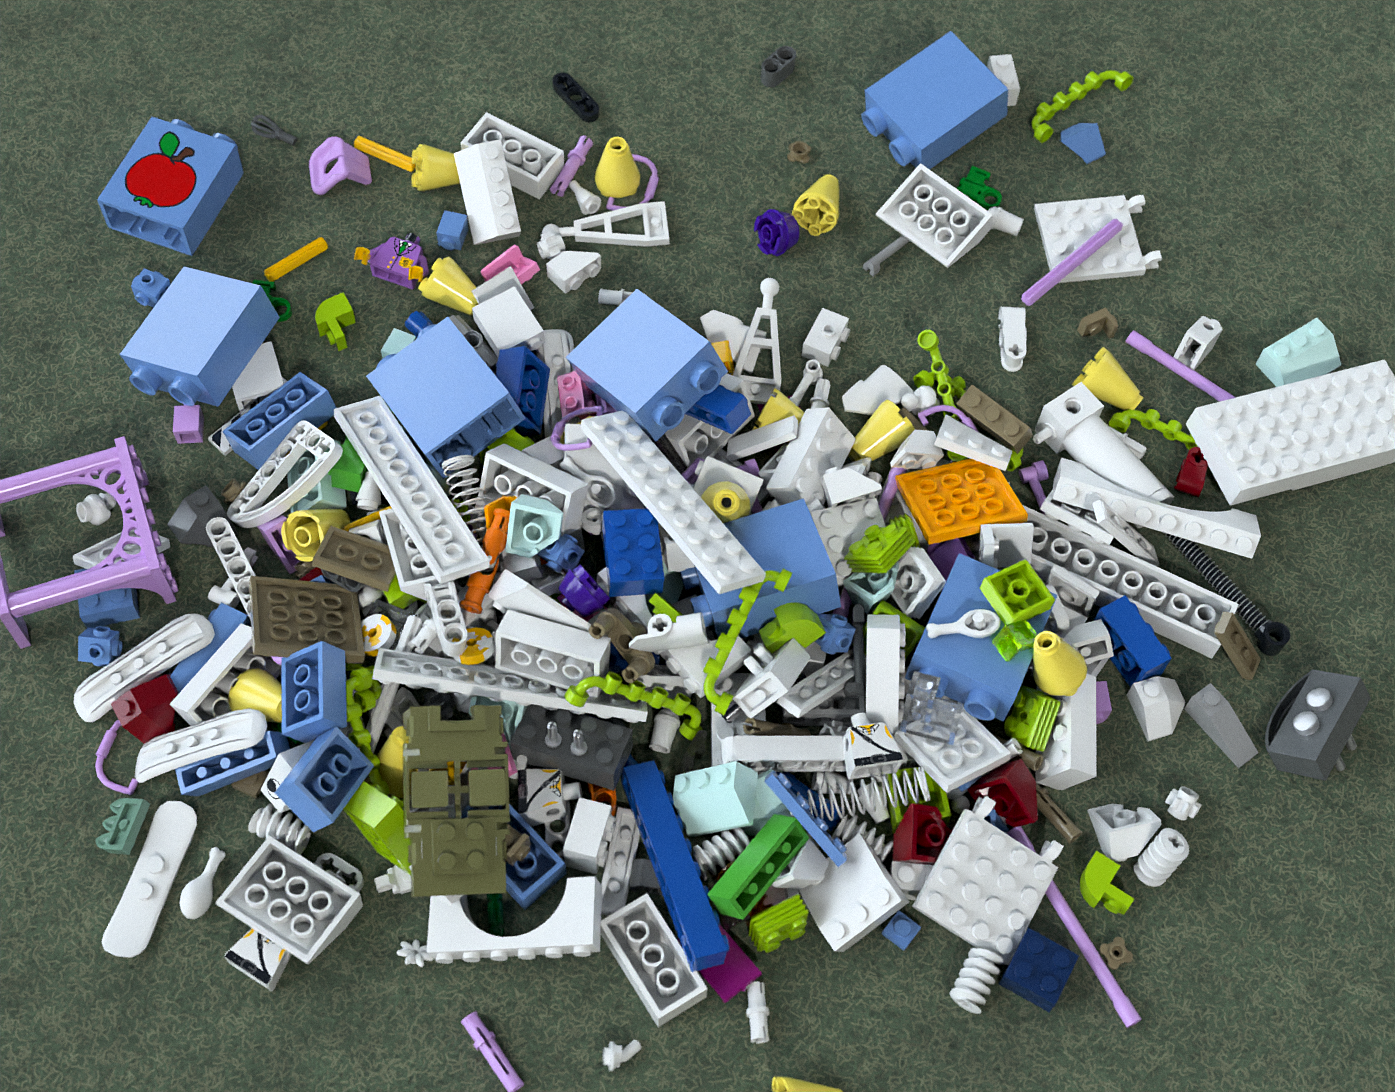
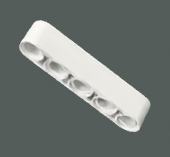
M222 517L213 518L207 523V534L251 620L250 595L247 593L249 592L250 576L256 575L229 522Z

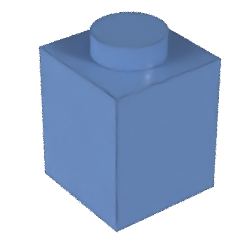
M444 210L436 232L438 246H442L447 250L462 249L469 229L467 215Z

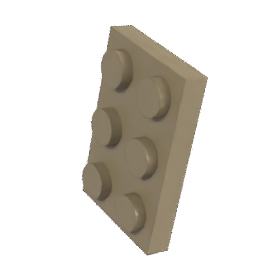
M330 526L312 561V566L386 592H388L396 576L388 545L334 526Z

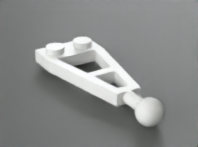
M665 201L641 203L574 220L573 227L559 228L555 224H547L542 230V234L551 231L552 234H560L561 237L575 236L576 242L632 246L669 244ZM643 215L645 235L612 233L611 222ZM603 224L605 228V233L581 231Z
M773 278L764 279L760 285V290L764 295L762 308L757 307L733 373V376L744 380L750 402L756 404H766L770 396L775 397V395L771 394L773 389L776 388L780 391L781 386L777 312L772 309L773 296L779 291V283ZM761 318L770 319L771 339L755 337ZM751 347L772 349L773 379L741 375Z

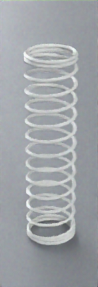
M471 455L456 456L442 463L444 474L449 476L446 484L452 486L449 489V493L454 495L451 503L457 505L455 509L462 505L479 503L485 499L484 497H477L462 503L454 502V499L458 496L471 495L482 490L481 487H476L461 493L451 492L456 486L471 485L480 480L479 478H471L457 484L449 483V480L453 477L466 476L477 471L476 468H470L453 475L446 473L447 470L461 469L471 465L475 461ZM484 506L458 513L461 517L484 511ZM483 516L465 522V524L481 523L486 521ZM486 526L472 530L471 533L485 532L487 528ZM484 537L477 539V542L482 543ZM484 569V570H481V571H479V572L482 573V572L493 571V569H488V570ZM496 573L492 585H495L502 573Z
M918 767V770L917 768L913 769L916 797L906 770L903 771L905 799L895 772L892 773L895 803L884 774L882 775L884 804L875 778L871 777L873 806L865 782L861 779L863 810L853 781H850L852 811L844 787L840 783L842 815L832 786H829L831 816L822 790L819 787L821 818L823 819L824 805L829 820L833 821L834 801L838 815L843 819L844 800L850 815L854 817V795L859 810L864 815L866 811L864 791L873 812L876 811L875 790L882 809L886 810L885 785L894 808L897 807L896 784L904 805L907 806L906 779L916 804L919 802L917 778L925 801H930L924 767ZM808 790V800L811 806L810 813L813 815V806L815 815L818 816L811 791Z

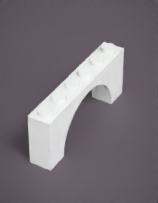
M604 568L597 573V584L609 596L607 571ZM645 595L610 597L615 609L620 611L630 622L642 624L648 634V622L652 615L647 607ZM739 636L714 688L742 667L744 660L751 655L752 650ZM718 639L712 640L711 644L654 652L657 655L660 654L666 660V665L674 674L678 673L682 677L686 688L691 693H696L700 698L705 696L703 685L707 673H704L703 669L709 657L715 659L719 651L715 647Z
M596 877L567 878L563 899L554 914L535 930L514 937L494 936L480 930L470 915L467 895H463L452 905H448L436 896H431L426 953L433 957L436 962L443 964L452 963L453 959L479 962L480 958L489 957L495 961H505L508 959V956H518L520 959H534L535 955L561 958L563 954L573 953V955L579 957L590 956L591 952H600L602 884Z

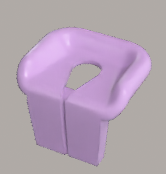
M330 137L326 139L313 152L309 161L313 192L317 195H323L339 181L346 178L365 185L370 184L372 179L368 156L345 143L342 138ZM338 158L337 163L334 165L331 171L326 174V167L328 163Z

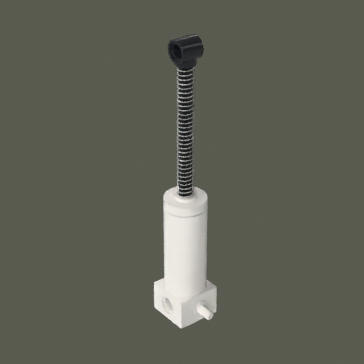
M1082 382L1044 405L1035 428L1037 434L1033 436V441L1036 444L1045 441L1056 454L1065 449L1076 462L1085 464V467L1112 484L1142 497L1168 505L1171 504L1174 496L1099 417L1104 405ZM1134 524L1137 528L1144 527L1141 525ZM1165 533V537H1169V541L1172 540V544H1175V547L1180 549L1178 551H1182V555H1185V558H1188L1189 562L1195 565V569H1199L1198 572L1205 576V580H1209L1208 583H1212V587L1219 591L1218 594H1222V597L1224 596V598L1239 604L1235 612H1239L1242 620H1246V624L1249 623V627H1252V631H1255L1254 636L1257 638L1259 650L1268 656L1279 654L1290 640L1291 635L1287 626L1280 622L1266 620V616L1263 617L1261 615L1262 612L1260 613L1259 609H1256L1255 605L1251 604L1252 601H1248L1249 598H1246L1245 594L1241 593L1242 590L1239 591L1238 587L1234 586L1235 583L1232 584V580H1229L1228 576L1224 575L1225 572H1221L1222 569H1219L1218 565L1214 564L1215 561L1212 562L1211 558L1207 557L1208 554L1205 555V551H1202L1198 544H1195L1194 541ZM1270 636L1274 637L1278 642L1273 641Z

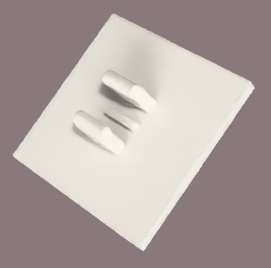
M511 266L471 291L478 304H481L515 286L530 310L534 308Z

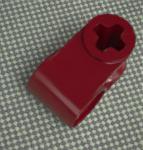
M1193 447L1189 450L1176 478L1177 485H1174L1175 490L1199 497L1202 491L1208 467L1200 447Z

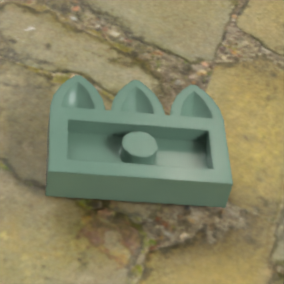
M121 798L110 804L111 810L117 815L103 821L104 828L110 832L99 836L95 840L96 845L112 854L130 855L150 803L144 799Z

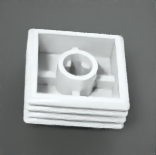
M914 546L898 562L899 568L896 583L891 595L905 615L910 618L916 619L917 617V619H920L930 607L937 594L944 588L946 581L925 550Z

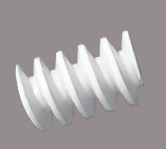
M269 803L265 808H259L250 820L249 832L256 833L260 838L266 837V839L270 835L301 855L309 842L311 829L306 824L301 828L302 820L300 818H297L292 823V813H288L284 818H282L283 812L280 813L276 810L275 813H272L274 809L272 803Z
M847 814L836 828L832 838L834 839L836 836L839 839L842 838L841 841L845 845L861 833L883 864L893 848L894 841L891 840L885 845V834L875 838L876 828H872L867 832L865 831L866 821L858 826L856 824L858 816L855 815L848 819Z
M740 827L731 829V833L727 830L722 831V839L718 835L713 836L712 843L708 840L703 841L702 848L698 845L693 846L692 859L693 862L699 864L703 880H707V870L713 875L717 874L716 865L726 870L725 861L729 860L733 864L735 855L739 856L749 845L750 841Z
M1164 828L1161 830L1159 835L1154 838V841L1149 844V847L1139 856L1137 863L1133 865L1136 876L1148 886H1161L1188 856L1189 845L1186 839L1174 829Z
M972 948L968 953L969 958L964 962L965 968H962L959 972L960 978H957L954 983L956 988H952L950 996L965 1010L979 1014L982 1011L976 1006V1003L984 1005L986 1003L985 998L980 994L989 995L991 992L985 986V983L994 985L995 979L990 976V973L998 975L1000 970L994 964L1003 965L1004 960L991 951Z

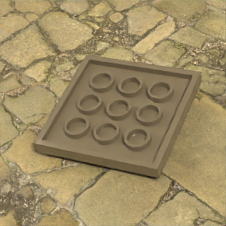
M250 576L249 595L253 655L288 658L297 651L323 641L344 650L345 663L363 664L365 653L357 592H350L338 584Z

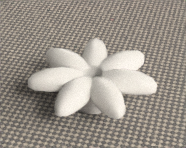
M417 939L413 941L412 945L405 941L401 942L403 949L397 951V955L406 957L405 964H417L423 967L424 960H433V957L426 953L427 945L420 947L419 940Z

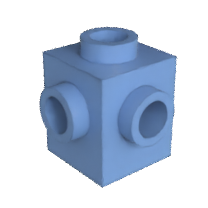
M144 268L139 276L134 278L131 288L137 302L144 306L155 307L171 284L169 279L165 278L161 273L157 271L152 272Z
M564 533L563 537L560 536L558 540L539 551L537 555L548 562L547 567L560 573L561 570L568 572L569 568L572 570L576 567L585 550L576 545L577 539Z
M817 613L826 633L814 642L820 645V649L828 654L848 652L856 628L849 624L847 618L842 615Z
M105 626L88 627L78 636V661L90 662L95 666L103 667L121 655L122 641H119V631L110 630L109 627Z

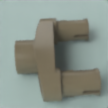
M608 608L589 627V633L593 638L600 639L605 634L608 638H611L613 645L628 662L629 665L622 671V677L626 682L633 683L640 676L648 674L654 668L655 659L652 652L629 648V643L636 636L647 634L642 624L630 622L617 609Z

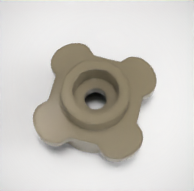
M796 141L789 145L790 154L787 155V159L790 162L800 161L803 164L809 162L808 153L811 152L809 145L803 141Z
M232 479L221 492V495L225 497L223 502L234 501L246 483L244 481L239 483L237 480Z
M299 561L294 566L297 571L295 575L301 578L313 570L315 567L312 566V561Z
M1115 937L1113 942L1109 944L1104 943L1099 948L1100 953L1108 963V967L1113 970L1118 969L1124 962L1130 963L1133 959V954L1126 949L1125 941L1121 937ZM1114 951H1117L1119 955H1114Z

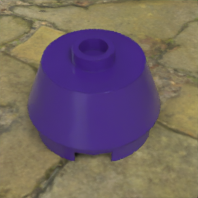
M769 209L763 215L756 218L754 232L758 231L761 243L757 245L764 254L780 256L798 242L799 226L792 214Z
M581 564L572 570L569 568L558 587L565 596L562 602L571 612L577 610L583 617L605 609L604 606L610 600V597Z

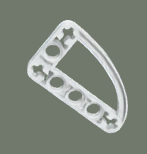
M308 421L298 422L228 508L227 516L231 521L243 528L256 527L273 520L295 505L322 480L342 456V447ZM306 450L318 458L293 485L277 498L261 507Z

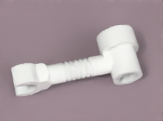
M812 359L806 363L803 379L793 396L790 397V400L798 407L809 386L816 385L817 380L822 379L823 372L817 360Z
M247 547L244 550V554L250 566H253L258 558L255 556L257 551ZM230 578L226 580L221 588L216 585L213 586L208 594L209 600L219 605L222 602L234 609L240 602L237 592L233 591L234 586Z

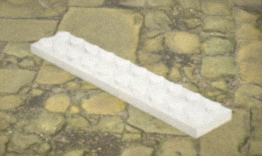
M377 396L334 409V417L439 583L443 584L490 568V560L382 397Z
M622 410L582 419L580 428L718 594L764 581L766 575L764 570L629 414Z
M383 648L378 650L372 678L383 684L400 683L406 684V686L413 689L425 687L432 688L440 693L451 691L461 693L466 697H488L490 700L497 702L504 700L515 701L522 706L534 704L541 705L548 710L560 708L570 710L575 714L592 713L606 719L611 717L623 718L631 723L638 721L646 722L648 713L647 702L641 700L633 702L618 693L610 695L601 690L598 698L589 696L583 707H576L570 704L564 697L568 689L498 670L496 666L484 664L465 665L453 659Z

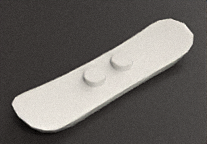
M562 329L543 330L545 343L536 349L537 357L550 368L543 415L545 438L552 435L555 424L563 418L557 377L575 371L566 359V356L574 350L573 338L569 332ZM575 417L566 424H576L581 420L579 417Z
M195 613L185 614L171 621L143 642L89 676L78 686L74 694V705L79 716L85 722L98 720L112 709L111 703L129 689L151 681L175 664L205 648L212 642L215 636L212 623L203 615Z
M254 709L235 710L210 720L154 737L146 742L139 752L135 778L139 783H142L193 762L252 747L259 743L267 730L266 716L259 710Z
M167 801L156 811L132 876L103 934L102 945L105 951L115 956L130 958L139 955L146 949L154 934L161 912L192 842L197 826L195 811L181 801Z

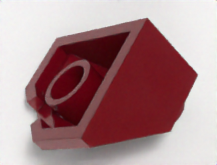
M165 674L129 689L112 702L111 706L122 727L145 744L154 737L174 732L176 725L173 723L175 709L170 703L179 692L170 675Z
M1022 759L1000 765L978 779L967 789L975 802L978 797L983 799L984 797H989L995 801L996 804L993 807L995 812L1006 818L1005 823L1013 827L1034 823L1038 819L1036 781Z
M920 804L909 805L894 833L893 861L926 865L935 864L953 829L949 830L941 819L943 815L937 807Z

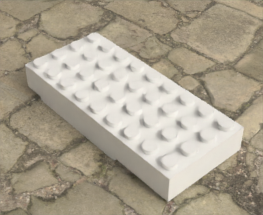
M1384 359L1197 407L1186 425L1197 446L1200 447L1204 459L1207 461L1211 472L1231 506L1292 489V491L1395 462V376Z

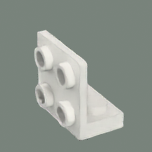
M982 524L980 528L979 562L996 569L1009 567L1024 559L1028 560L1031 565L1033 524Z

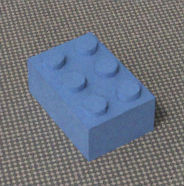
M321 641L293 653L288 658H281L282 735L307 743L336 726L339 729L347 727L345 651Z
M336 726L319 735L274 793L315 832L336 820L374 765Z

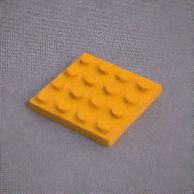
M966 459L895 476L897 488L929 545L980 533L982 524L1027 522L1028 514L1000 469L982 462Z

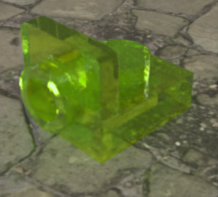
M1025 619L1005 625L992 640V643L1005 661H1011L1020 651L1033 648L1038 634Z

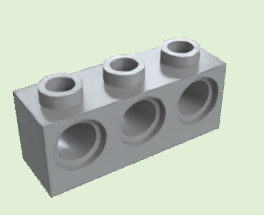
M841 689L799 718L782 707V724L824 726L825 723L832 724V721L835 720L843 722V726H853L851 717L858 713H865L864 696L846 697L844 689Z

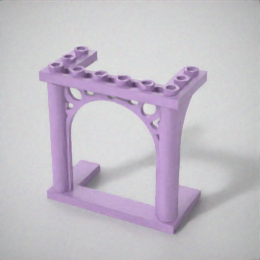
M125 436L114 439L116 447L0 480V504L64 485L85 484L98 487L109 493L118 502L123 514V530L114 550L99 564L76 574L10 593L0 553V619L20 649L31 646L26 622L22 618V616L104 591L122 588H140L156 592L163 597L166 604L176 601L174 593L178 592L179 589L175 577L172 576L171 569L166 563L164 554H159L157 547L162 546L157 530L153 531L151 527L152 524H156L152 510L147 509L145 503L150 502L145 488L146 485H149L148 477L145 470H143L140 458L137 457L134 445H128ZM99 472H101L99 479L92 478L93 475L99 476ZM111 473L121 475L116 483L112 485L106 484V479ZM123 487L125 493L119 494L118 489ZM129 509H132V510H133V511H132L131 513H129V514L126 513V511L129 510ZM0 515V537L5 536V531ZM134 530L138 537L129 536L130 531ZM131 543L137 544L141 547V551L136 555H130L124 552V546ZM117 557H121L123 560H125L124 562L120 560L117 563H114Z

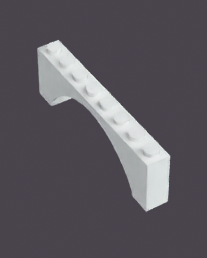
M1061 458L1054 477L1053 500L1094 511L1093 503L1101 500L1127 522L1244 557L1253 558L1261 537L1257 516L1234 508H1231L1229 511L1209 512L1160 503L1112 484L1085 467V464Z

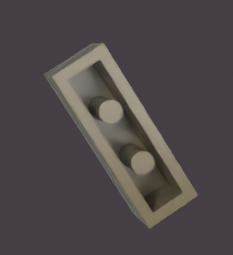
M971 385L956 403L959 410L967 417H970L973 422L1017 454L1033 436L1028 425L974 385Z

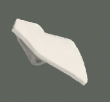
M716 310L701 316L700 320L707 340L710 343L729 340L733 361L737 364L750 326L744 325L740 319ZM757 329L755 337L766 338L767 332ZM750 348L743 368L749 374L753 373L757 357L762 348Z
M881 365L865 381L859 380L842 396L845 412L872 415L885 400L888 399L896 405L901 403L904 394L914 392L892 369L886 365Z
M702 612L677 616L676 623H673L668 615L657 614L648 622V634L636 636L629 643V648L655 652L711 644V640H708L706 637L705 621Z

